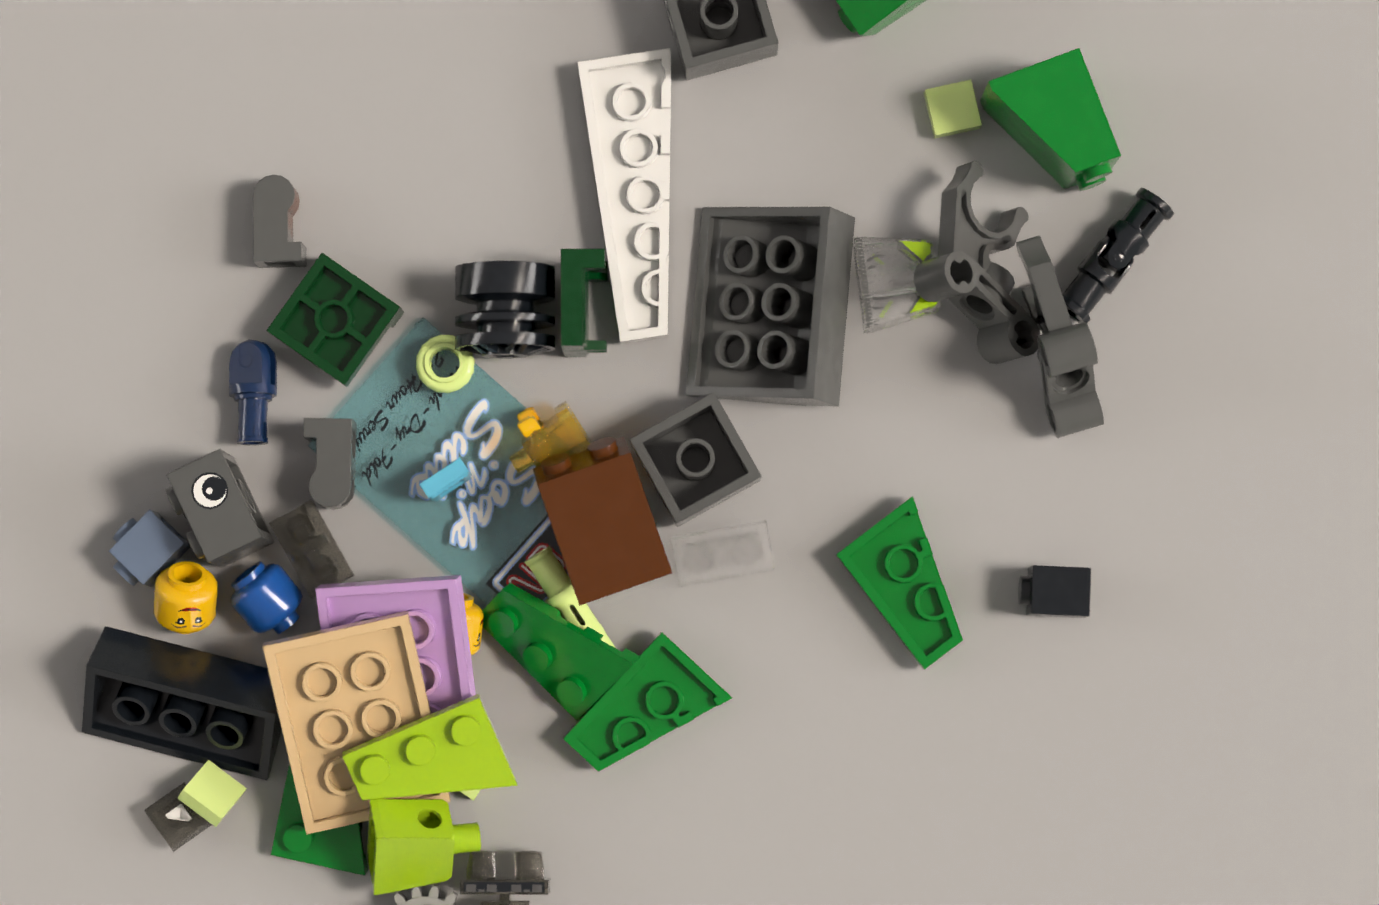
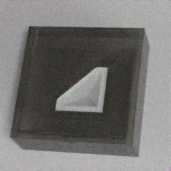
M185 782L144 810L173 852L212 825L177 799L186 786Z

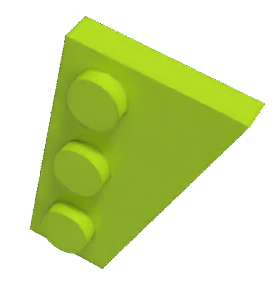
M479 694L342 753V757L362 800L518 786Z

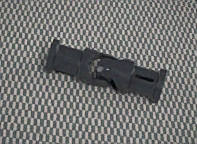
M1145 188L1138 190L1136 202L1121 220L1116 219L1111 224L1106 237L1100 240L1077 267L1079 274L1062 294L1069 316L1076 322L1088 323L1091 320L1089 313L1105 293L1111 294L1125 274L1130 270L1134 262L1133 257L1144 253L1149 246L1147 240L1164 219L1170 220L1174 215L1171 207ZM1101 266L1114 271V275H1108Z

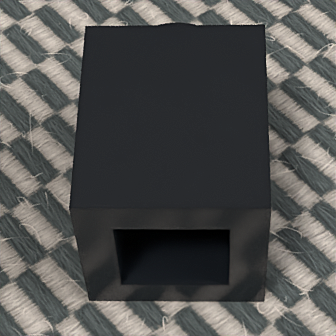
M1038 565L1028 567V576H1020L1019 605H1027L1026 616L1089 617L1091 568Z

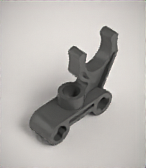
M972 161L956 168L953 179L942 192L938 257L919 263L914 272V284L919 295L928 302L949 299L979 329L977 347L982 357L989 363L999 364L1032 355L1038 350L1037 336L1040 335V330L1037 323L1009 295L1015 284L1014 277L1003 266L991 262L989 254L1009 249L1015 245L1017 236L1022 226L1028 221L1029 216L1023 207H1017L1001 213L998 226L994 232L983 227L974 215L971 206V191L974 183L983 175L984 169L978 161Z
M1040 235L1016 242L1019 257L1024 264L1031 285L1022 288L1023 298L1032 318L1037 323L1039 330L1042 331V335L1037 336V357L1040 362L1046 411L1056 438L1101 426L1104 424V417L1096 393L1093 365L1098 363V357L1091 331L1086 322L1072 325L1052 261Z

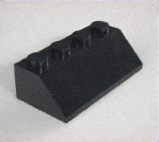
M105 626L86 665L82 733L205 764L210 760L221 769L268 780L282 731L268 668Z

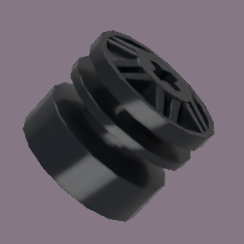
M484 261L455 266V300L477 305V312H469L455 317V326L477 330L475 333L455 336V350L468 351L481 355V357L496 359L526 358L536 353L555 350V336L534 332L536 329L555 326L554 316L534 312V305L555 300V266L524 261Z

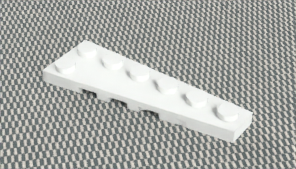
M670 48L578 62L620 344L668 337L672 60Z

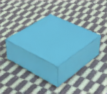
M459 457L419 485L432 502H437L470 480L472 474Z

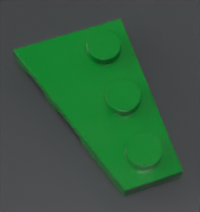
M913 496L836 554L837 558L923 670L963 641L948 595L935 564L928 538L920 521Z
M512 583L504 587L482 610L484 613L483 628L576 721L641 657L627 648L622 652L602 641L603 635L590 627L583 630L563 619L560 610Z
M663 632L659 633L639 655L641 657L593 704L563 737L598 772L645 747L650 742L694 720V718L732 699L723 688Z
M289 762L271 855L365 876L368 872V866L363 849L362 822L306 835Z

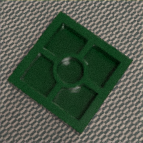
M605 248L561 249V347L565 357H587L589 353L607 352L606 341L589 340V282H608V263L605 261Z
M321 253L266 331L304 359L310 361L317 368L348 387L390 326L394 328L404 314V311L399 305L324 253Z

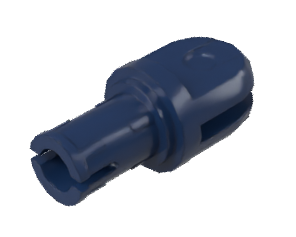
M252 339L239 343L231 352L229 362V396L234 398L235 402H238L237 444H268V402H271L272 398L277 396V360L275 352L266 343Z

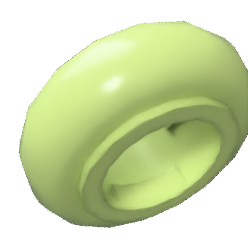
M441 334L430 338L421 346L416 356L415 368L419 379L427 388L437 393H451L460 390L469 382L474 373L475 359L471 352L455 350L454 335ZM443 350H450L455 353L460 362L456 373L449 377L436 376L431 367L434 355Z

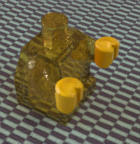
M567 401L554 407L555 415L549 420L541 421L533 407H528L517 414V419L519 420L517 427L524 436L522 438L523 448L510 455L509 459L518 473L532 464H535L536 467L541 466V462L552 455L567 453L570 456L587 450L588 445L592 443Z

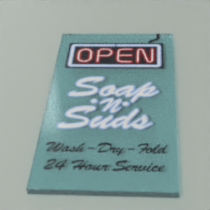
M423 317L415 323L414 328L333 417L353 419L357 423L355 488L451 574L461 575L462 583L486 605L509 583L545 602L548 596L524 562L539 551L550 546L567 574L568 571L532 468L541 466V462L552 455L567 453L570 456L577 452L540 420L537 421L541 429L534 430L528 438H525L517 427L519 422L517 414L525 410L526 407L476 363L471 379L460 390L451 393H437L427 388L418 377L415 368L416 356L426 341L442 333ZM450 350L438 352L431 361L432 370L438 377L452 376L456 373L460 364L458 357ZM311 441L308 447L316 453V441ZM460 457L471 472V479L439 501L432 502L419 484Z

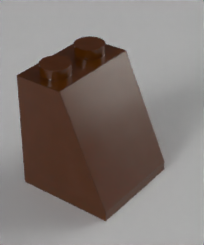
M613 437L598 439L590 443L587 450L570 456L567 453L555 454L544 459L541 462V466L532 468L579 606L672 573L638 472L624 437L616 440Z

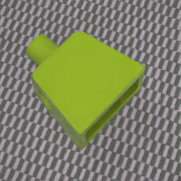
M370 799L367 858L374 895L447 881L452 877L454 854L478 852L481 850L478 822L452 825L449 805L443 799Z

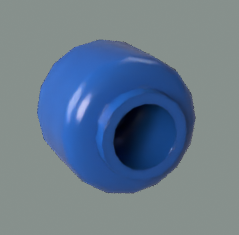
M259 561L240 574L231 584L234 589L230 598L232 607L251 630L256 633H265L273 629L277 634H280L292 626L300 617L295 610L300 605L303 594L278 564L272 563L265 566Z

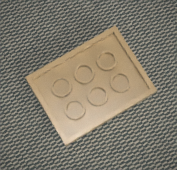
M408 611L263 643V651L306 835L369 821L370 800L361 799L342 757L343 751L431 714ZM446 792V793H436V794H425V795H415V796L394 797V798H383V799H443V800L446 801L447 803L451 802V801H450V794H449V792Z

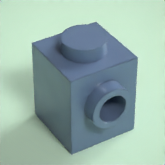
M149 509L138 522L132 518L115 533L113 539L117 543L109 552L118 560L113 566L114 569L127 582L135 586L140 581L143 585L152 587L161 571L172 566L191 546L158 512Z

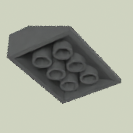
M702 207L686 385L687 396L706 397L715 392L718 399L786 405L839 407L855 217L832 207Z

